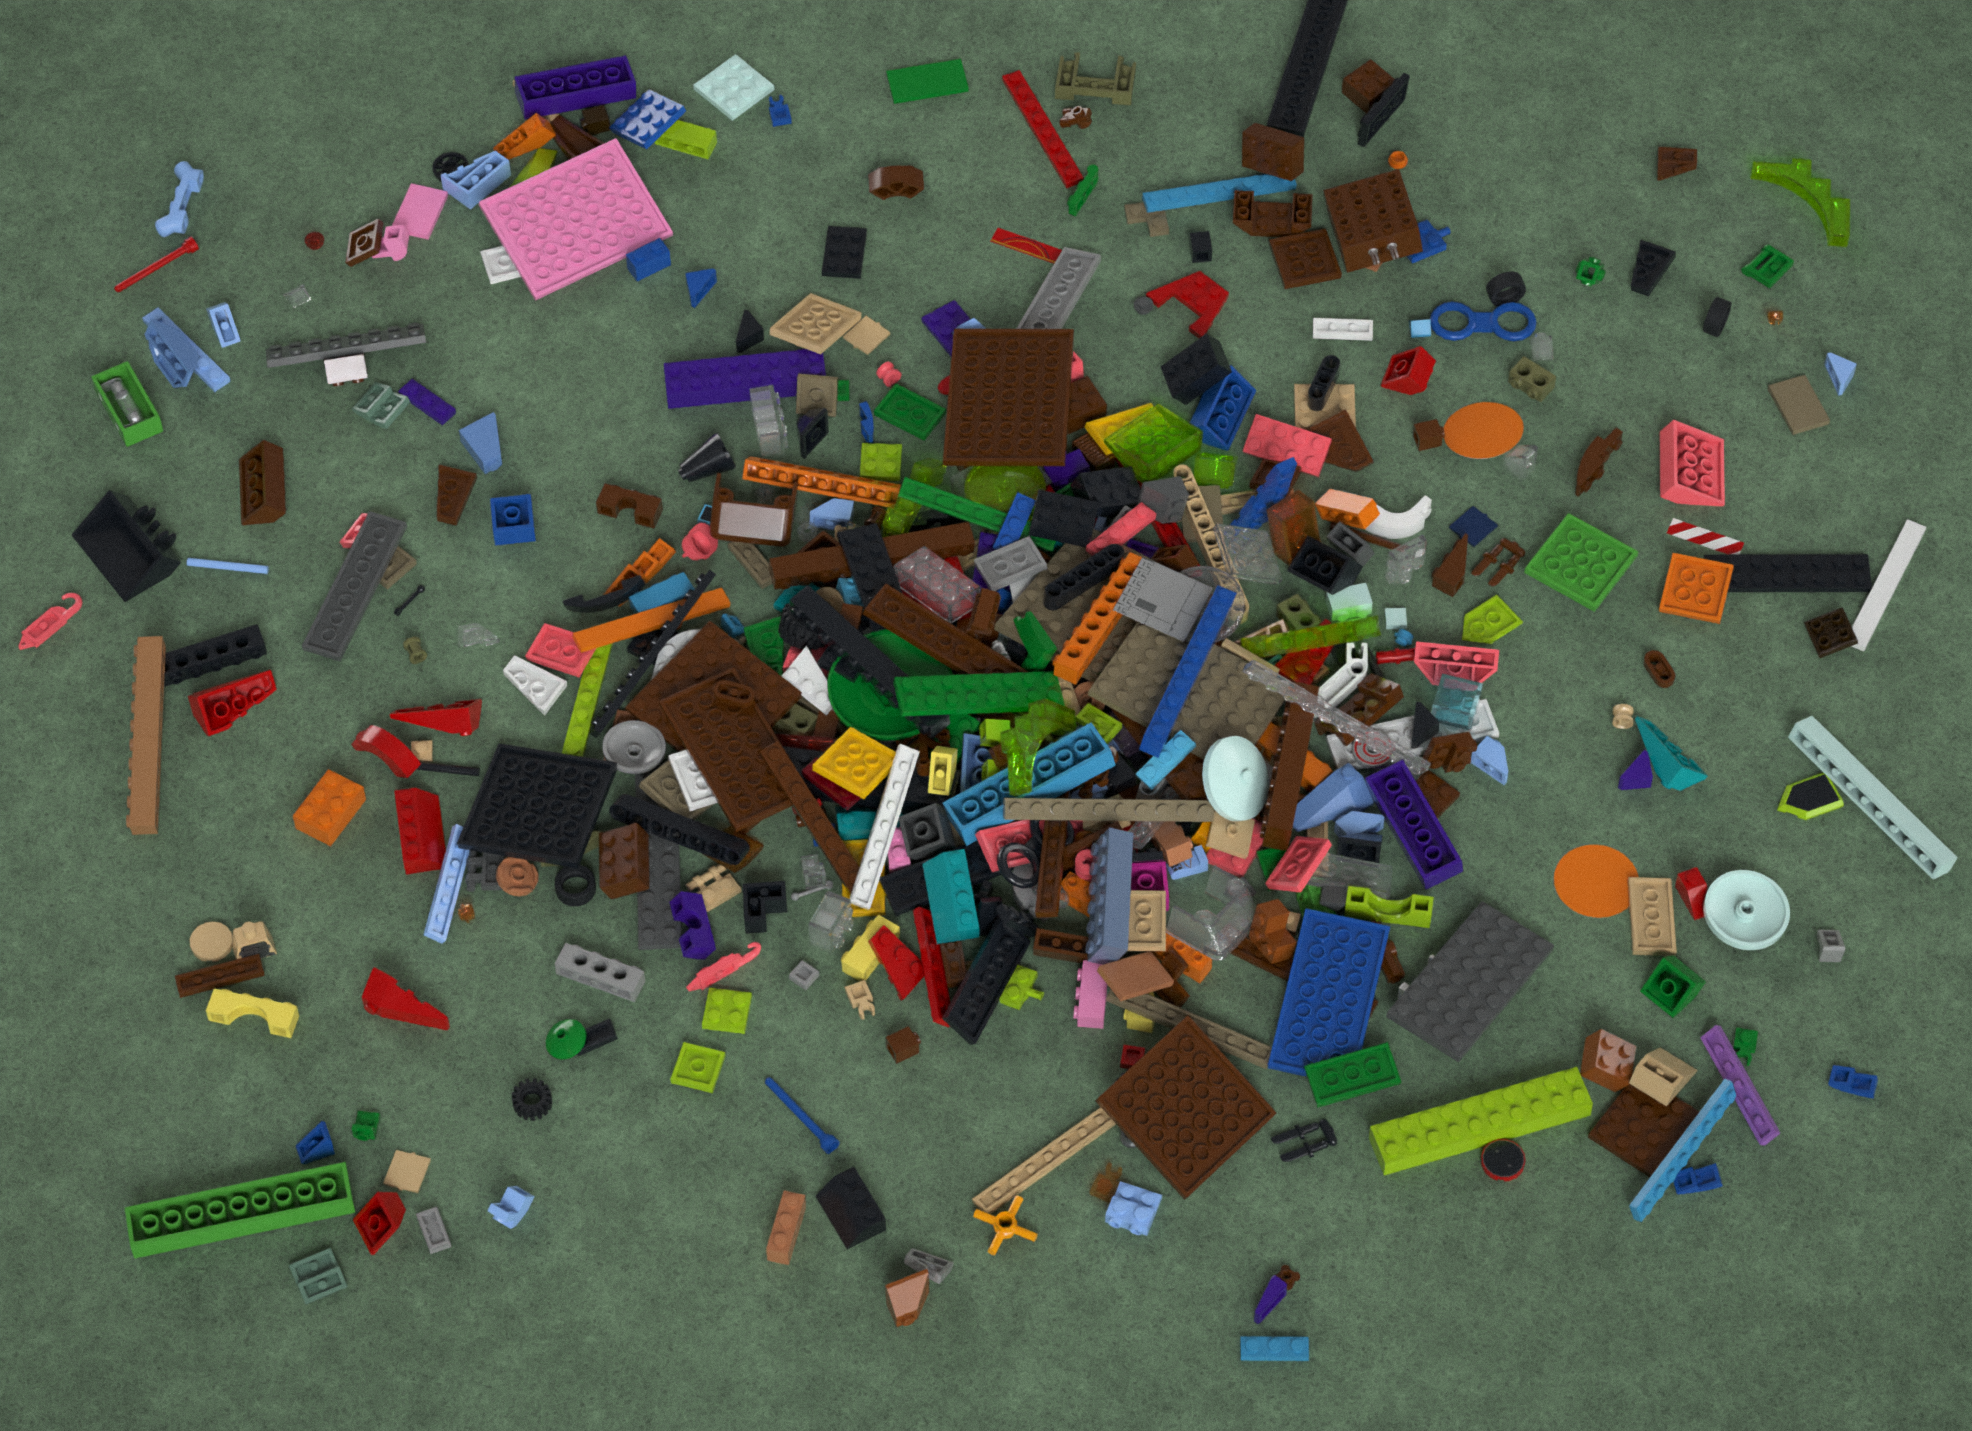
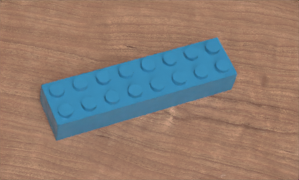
M1091 722L943 802V806L948 819L966 846L977 841L975 834L978 831L1014 821L1003 819L1004 797L1056 798L1115 766V761L1111 749Z

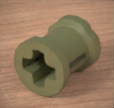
M413 636L404 641L403 647L408 651L410 655L409 660L412 664H418L427 658V653L422 649L419 637Z

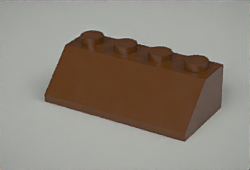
M263 440L239 459L241 525L274 523L286 514L283 448Z

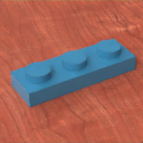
M1241 1336V1360L1309 1361V1338Z

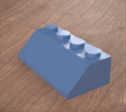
M963 734L960 793L982 782L981 766L987 759H992L988 751L991 747L980 746V736Z

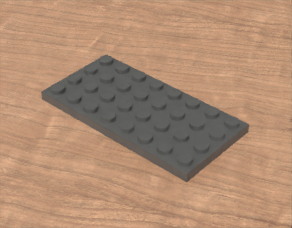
M1482 901L1388 1010L1386 1017L1452 1059L1460 1062L1553 951L1554 945Z

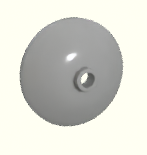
M632 720L612 727L603 739L602 749L606 761L617 762L618 771L640 774L648 772L660 764L665 755L666 743L662 733L657 728L643 721Z

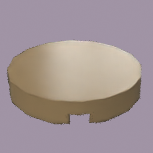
M206 922L192 932L190 948L194 956L201 961L207 962L206 960H212V962H216L225 958L231 952L233 936L229 928L224 924Z

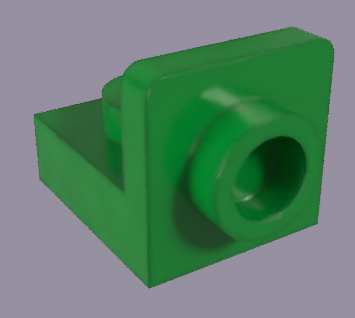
M358 1111L355 1124H352L351 1128L353 1137L361 1141L375 1140L380 1113Z

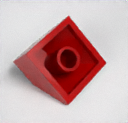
M377 1192L353 1219L371 1255H374L400 1227L406 1209L397 1192Z

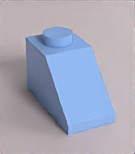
M223 302L206 308L222 348L241 341L227 303Z
M833 498L811 510L810 527L834 530L837 525L846 528L851 527L854 501Z
M1486 736L1477 746L1476 752H1472L1471 763L1505 785L1508 778V767L1504 746L1498 740Z
M1351 811L1337 818L1334 832L1338 837L1356 833H1377L1384 827V816Z

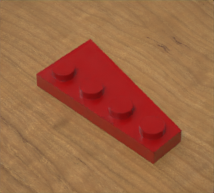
M1325 619L1274 665L1280 669L1278 675L1293 686L1294 682L1311 685L1341 636L1342 630Z

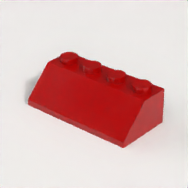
M418 788L395 790L399 833L406 875L440 870L446 848L439 796Z

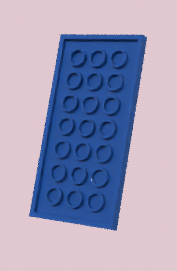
M1305 909L1268 1062V1069L1307 1077L1304 1070L1305 1065L1363 1048L1390 926Z

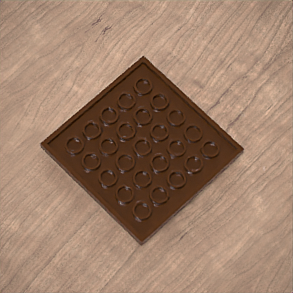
M709 621L625 708L637 720L657 728L662 733L665 742L680 752L685 747L659 706V701L734 667L743 683L754 690L755 702L772 728L802 697V692Z
M1189 1015L1095 1100L1184 1200L1277 1114Z

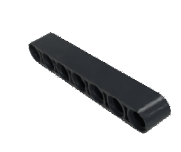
M621 794L609 808L611 817L627 825L638 823L650 834L730 865H738L750 850L749 844L742 838L628 794Z

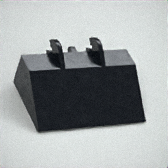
M109 490L72 533V537L122 600L126 602L169 577L180 565L181 561L170 549L176 540V534L172 533L169 535L168 530L158 534L156 530L161 525L158 520L150 524L156 514L154 507L148 510L149 507L145 505L138 509L128 496Z

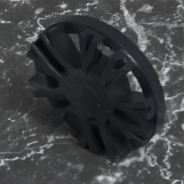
M449 152L437 157L432 169L436 179L442 182L441 174H450L456 171L457 167L462 165L465 167L469 164L463 155ZM448 157L449 160H447V161H445V162L442 160V159Z

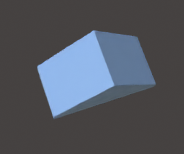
M1827 353L1824 365L1839 396L1843 394L1853 378L1856 363L1833 353Z

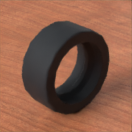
M1510 271L1493 277L1488 282L1486 290L1491 303L1495 306H1500L1503 303H1516L1526 293V286L1519 273Z
M1719 297L1714 299L1707 313L1703 332L1719 337L1730 314L1732 306L1730 301Z
M579 865L578 868L567 866L562 868L555 877V891L558 899L568 906H581L592 900L596 892V883L592 871L583 865ZM581 877L587 881L588 886L580 893L571 894L564 891L563 883L570 878Z

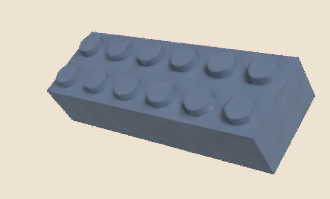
M1108 828L1091 846L1090 854L1093 856V861L1089 873L1092 875V880L1088 890L1089 894H1091V900L1087 909L1088 914H1090V920L1086 929L1089 934V940L1085 949L1086 953H1088V962L1104 965L1119 960L1128 951L1133 851L1132 832Z

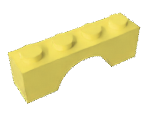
M214 989L206 1008L209 1021L230 1025L236 1018L243 1015L254 1014L261 1016L267 1021L270 1034L288 1038L292 1037L299 1018L297 1006L290 1002L281 1003L270 998L253 997L247 993H233L228 989Z

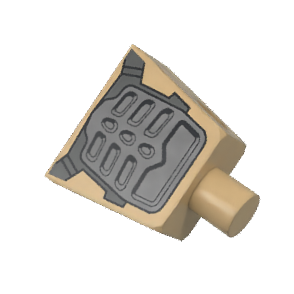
M245 922L242 927L233 930L232 948L236 960L259 954L260 959L277 954L272 935L263 922Z

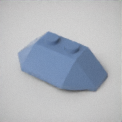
M151 319L144 335L146 340L149 341V349L155 364L173 388L187 387L200 356L180 330Z

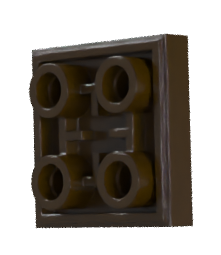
M1843 607L1804 622L1819 658L1858 644L1857 637Z

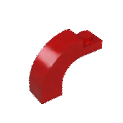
M370 725L366 730L358 733L355 741L351 744L357 751H367L378 756L397 777L408 778L421 765L417 757L404 743L388 731L374 725Z

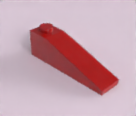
M266 670L196 692L187 697L193 716L206 735L211 736L229 729L233 725L232 722L238 717H244L248 709L254 704H260L277 688L271 670Z
M482 699L455 701V704L447 705V707H444L442 703L427 707L428 710H425L423 706L398 709L390 713V718L452 734L460 733V736H468L479 728Z
M375 967L372 969L362 995L364 1009L369 1014H377L383 1018L443 1030L450 1028L446 1015L428 1002H419L414 992L410 989L405 992L396 985L398 981L392 976Z

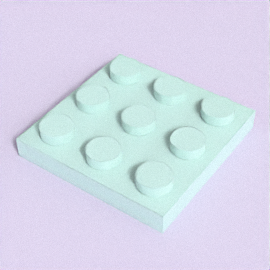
M736 54L693 85L696 92L732 121L775 90L771 82Z

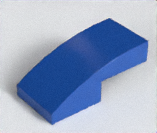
M867 401L859 404L860 417L862 418V421H860L861 434L867 443H874L873 417Z
M1833 1065L1828 1084L1830 1087L1843 1092L1874 1099L1878 1077L1876 1075L1856 1073L1855 1068Z
M1716 1163L1696 1170L1693 1167L1680 1170L1674 1180L1678 1195L1708 1191L1723 1186Z

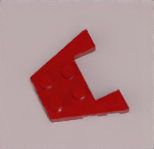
M1198 271L1146 293V297H1149L1158 308L1171 297L1176 298L1200 316L1198 320L1189 326V332L1197 338H1201L1211 328L1215 317L1228 299L1229 292L1204 273Z

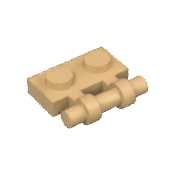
M722 863L716 867L708 868L706 873L701 876L696 875L692 878V881L686 884L689 891L697 888L699 890L697 894H702L706 912L741 893V887L730 873L724 877L720 875L726 871ZM713 878L715 882L706 887L704 883Z

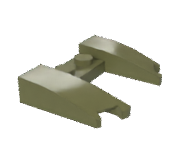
M1074 53L1075 60L1066 62L1064 57L1060 56L1055 85V99L1074 100L1075 95L1112 98V104L1131 105L1136 62L1132 64V67L1122 64L1124 57L1118 56L1115 79L1113 80L1078 77L1080 53Z

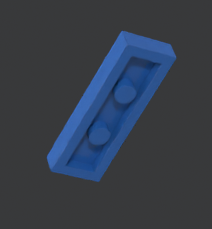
M1017 492L992 549L997 550L1019 540L1036 500Z

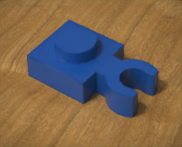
M779 95V101L777 102L773 101L772 96L769 97V114L773 127L792 124L788 104L784 105L783 96Z

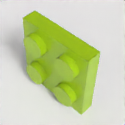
M862 443L860 477L881 481H900L902 444Z
M709 988L702 1029L745 1034L752 993Z
M683 1042L670 1079L671 1083L713 1093L726 1057L725 1052Z

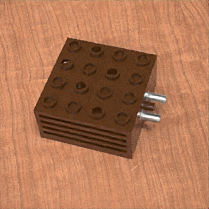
M1399 169L1323 190L1328 216L1347 273L1423 252L1419 227Z

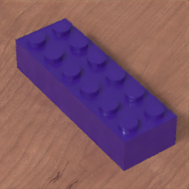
M626 55L514 77L515 94L524 120L529 119L535 113L540 116H547L636 98V81Z
M1404 760L1365 778L1371 797L1384 816L1386 823L1425 890L1463 872L1460 856Z

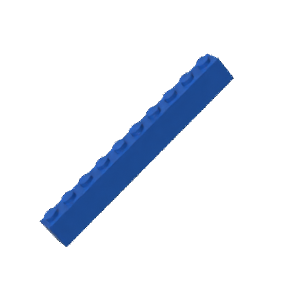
M1217 585L1143 736L1139 750L1159 758L1225 623L1237 593Z

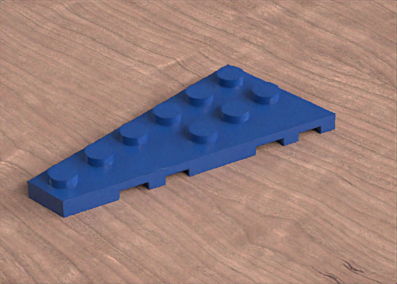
M1294 457L1273 467L1265 478L1267 482L1257 488V496H1251L1239 512L1240 517L1233 520L1230 524L1232 528L1225 530L1224 537L1227 540L1250 529L1255 531L1263 523H1272L1279 518L1297 466Z

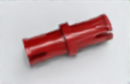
M1394 648V650L1376 651L1378 665L1414 661L1415 648Z

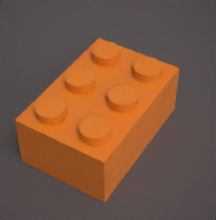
M328 769L293 814L295 828L331 846L366 801L364 787Z

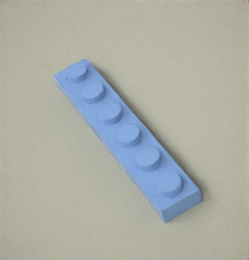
M156 308L142 318L147 326L151 319H155L182 332L200 356L194 372L214 392L231 382L230 377L162 310Z
M455 824L451 830L423 934L441 944L446 941L466 867V859L470 850L458 848L457 842L464 828L458 824Z

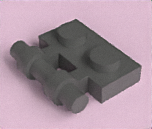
M470 851L469 857L466 859L468 874L465 875V883L467 884V891H475L477 883H481L482 891L503 890L496 880V870L505 859V856L483 852V857H477L476 851ZM482 867V873H476V868Z

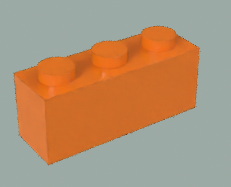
M1329 489L1315 503L1321 519L1335 523L1341 522L1344 525L1360 529H1366L1380 515L1373 498Z

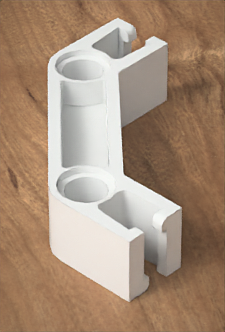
M1346 643V664L1319 688L1316 707L1320 710L1314 713L1313 722L1327 710L1332 711L1364 680L1368 668L1367 643H1361V649H1358V654H1362V659H1353L1351 653L1354 643ZM1357 668L1360 669L1362 672L1354 673L1352 669Z

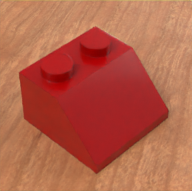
M1422 346L1392 355L1380 386L1408 395L1421 393L1427 388V383L1433 372L1436 360Z

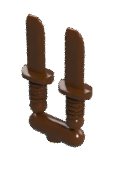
M1502 538L1500 544H1497L1490 553L1485 552L1483 554L1484 559L1475 567L1471 574L1478 576L1490 563L1495 564L1498 561L1496 557L1504 547L1515 555L1507 563L1502 562L1500 564L1501 569L1488 582V585L1496 586L1508 573L1513 574V567L1519 562L1520 557L1525 556L1526 552L1515 541L1511 542L1506 538Z

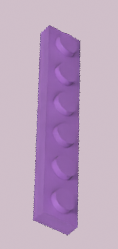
M1715 1025L1700 1038L1723 1080L1732 1081L1736 1092L1735 1101L1759 1144L1765 1146L1777 1137L1780 1131L1722 1027Z

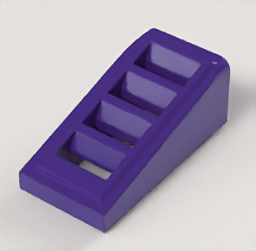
M1273 1275L1255 1310L1254 1322L1256 1324H1260L1286 1296L1287 1284L1276 1275Z

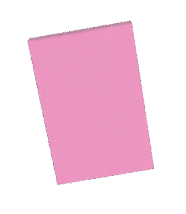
M411 183L392 226L405 225L410 236L429 240L448 198V192Z

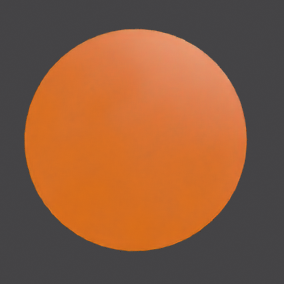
M1493 402L1474 403L1459 409L1448 418L1444 425V440L1452 451L1461 456L1474 459L1492 458L1508 452L1520 441L1524 430L1523 421L1516 411L1503 404Z
M1585 845L1569 851L1561 858L1554 872V885L1558 896L1570 909L1588 917L1603 918L1617 915L1629 907L1628 878L1639 876L1633 863L1620 851L1604 845Z

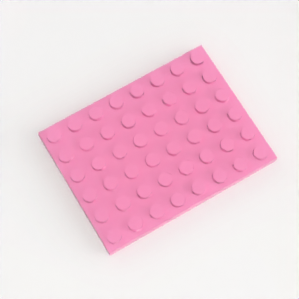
M617 138L479 202V207L535 301L625 259L626 254L658 238L663 241L673 236V231Z

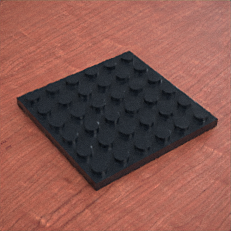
M498 743L457 842L458 848L578 868L616 774L617 762Z

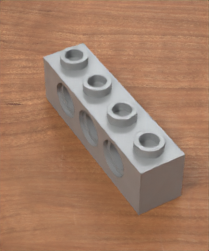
M565 943L555 962L556 974L635 1002L645 983L644 971L639 967L623 964L618 959L606 958L595 951L584 950L576 944L570 945Z

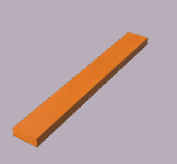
M722 588L702 593L683 621L729 608L731 602ZM682 599L574 632L572 638L582 653L660 629L667 620L671 622L674 618L672 612L678 604L682 606L686 600Z

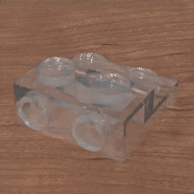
M1423 534L1388 552L1385 577L1390 584L1393 583L1396 586L1400 583H1407L1412 578L1413 569H1419L1425 563L1427 539Z

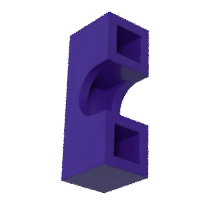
M681 891L669 903L674 921H681L689 928L679 938L683 957L705 960L716 950L703 896L702 894Z

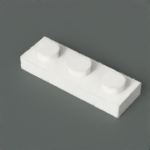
M1313 318V338L1372 341L1373 320Z

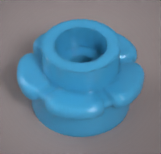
M1399 629L1398 632L1394 633L1397 644L1403 647L1412 644L1411 641L1414 636L1410 632Z

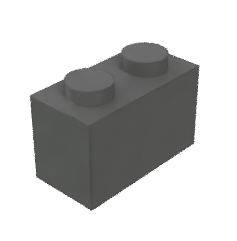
M1341 522L1326 536L1335 549L1362 566L1375 554L1366 541Z

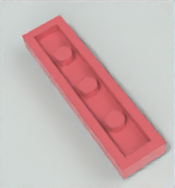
M1141 502L1086 545V552L1093 556L1108 545L1118 544L1122 546L1154 521L1157 513Z

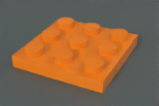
M1673 553L1659 612L1720 624L1734 565Z

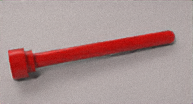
M191 236L188 237L181 244V247L117 284L114 290L121 292L181 255L196 252L199 250L197 243Z

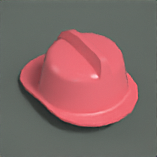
M696 524L683 538V558L688 556L693 561L706 560L716 551L718 539L710 535V526L708 524Z

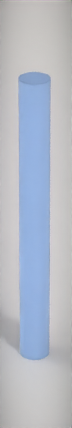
M196 558L187 559V566L268 574L269 566Z

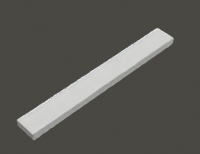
M1907 519L1852 627L1858 640V644L1852 647L1865 651L1926 531L1925 526Z
M899 744L848 903L866 910L871 908L920 752L902 744Z

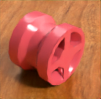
M889 361L883 363L876 372L878 378L883 379V383L887 387L896 384L901 378V372L898 369H894V365Z

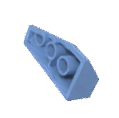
M1349 763L1333 772L1297 804L1293 828L1299 832L1320 826L1321 823L1333 820L1335 822L1339 816L1346 815L1351 811L1363 812L1374 804V801L1363 776Z

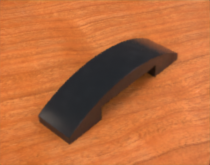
M641 575L621 581L623 589L588 601L581 594L563 600V604L567 610L580 613L607 610L629 600L630 596L645 586V581Z

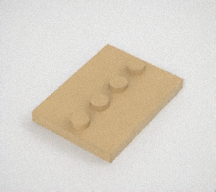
M810 293L770 328L769 335L795 344L798 347L822 354L861 320V312Z

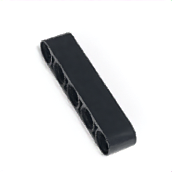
M1118 544L1108 545L1049 583L1045 587L1044 607L1051 611L1058 610L1111 576L1113 572H1117L1118 565L1124 557L1122 546Z

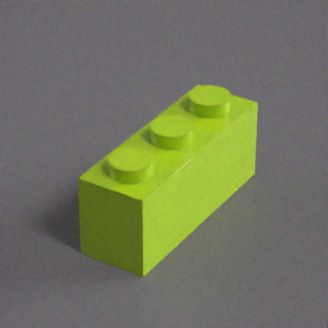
M677 120L655 141V144L709 159L717 144L716 131L710 128Z

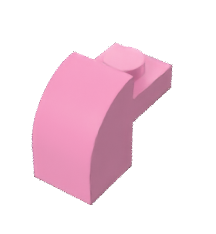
M405 225L387 226L385 228L384 237L381 238L380 252L372 256L373 259L392 257L394 261H398L406 256L409 233Z

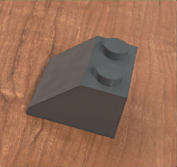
M1181 476L1143 482L1136 506L1141 502L1157 513L1155 520L1162 524L1175 523L1182 520L1189 493Z

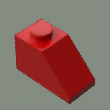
M1695 867L1677 874L1675 888L1692 918L1697 920L1704 917L1703 904L1708 887L1700 871Z

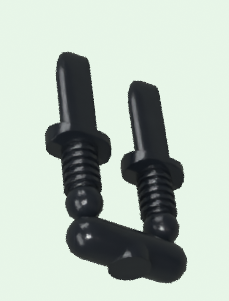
M1323 1118L1319 1121V1124L1313 1122L1303 1127H1299L1297 1124L1294 1126L1295 1129L1273 1136L1271 1140L1275 1144H1280L1297 1137L1303 1140L1305 1139V1134L1317 1131L1320 1126L1326 1140L1312 1145L1306 1142L1303 1144L1304 1147L1281 1155V1160L1289 1162L1306 1155L1312 1158L1314 1157V1152L1326 1149L1328 1145L1335 1146L1338 1141L1334 1129L1330 1126L1327 1119Z

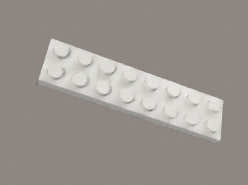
M1487 699L1431 711L1430 713L1439 721L1438 733L1416 748H1411L1414 716L1374 724L1364 731H1378L1390 737L1394 744V755L1391 762L1424 755L1431 739L1434 737L1470 732L1476 742L1483 741L1486 736L1492 739L1499 737V731ZM1335 734L1326 735V742L1337 770L1347 763L1351 764L1356 770L1363 769L1353 758L1352 746L1354 740L1348 746H1345ZM1369 748L1368 752L1375 754L1378 752V749Z

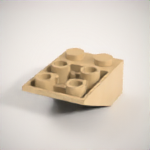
M1658 1048L1647 1053L1636 1065L1629 1084L1667 1106L1696 1074L1697 1069L1664 1049Z

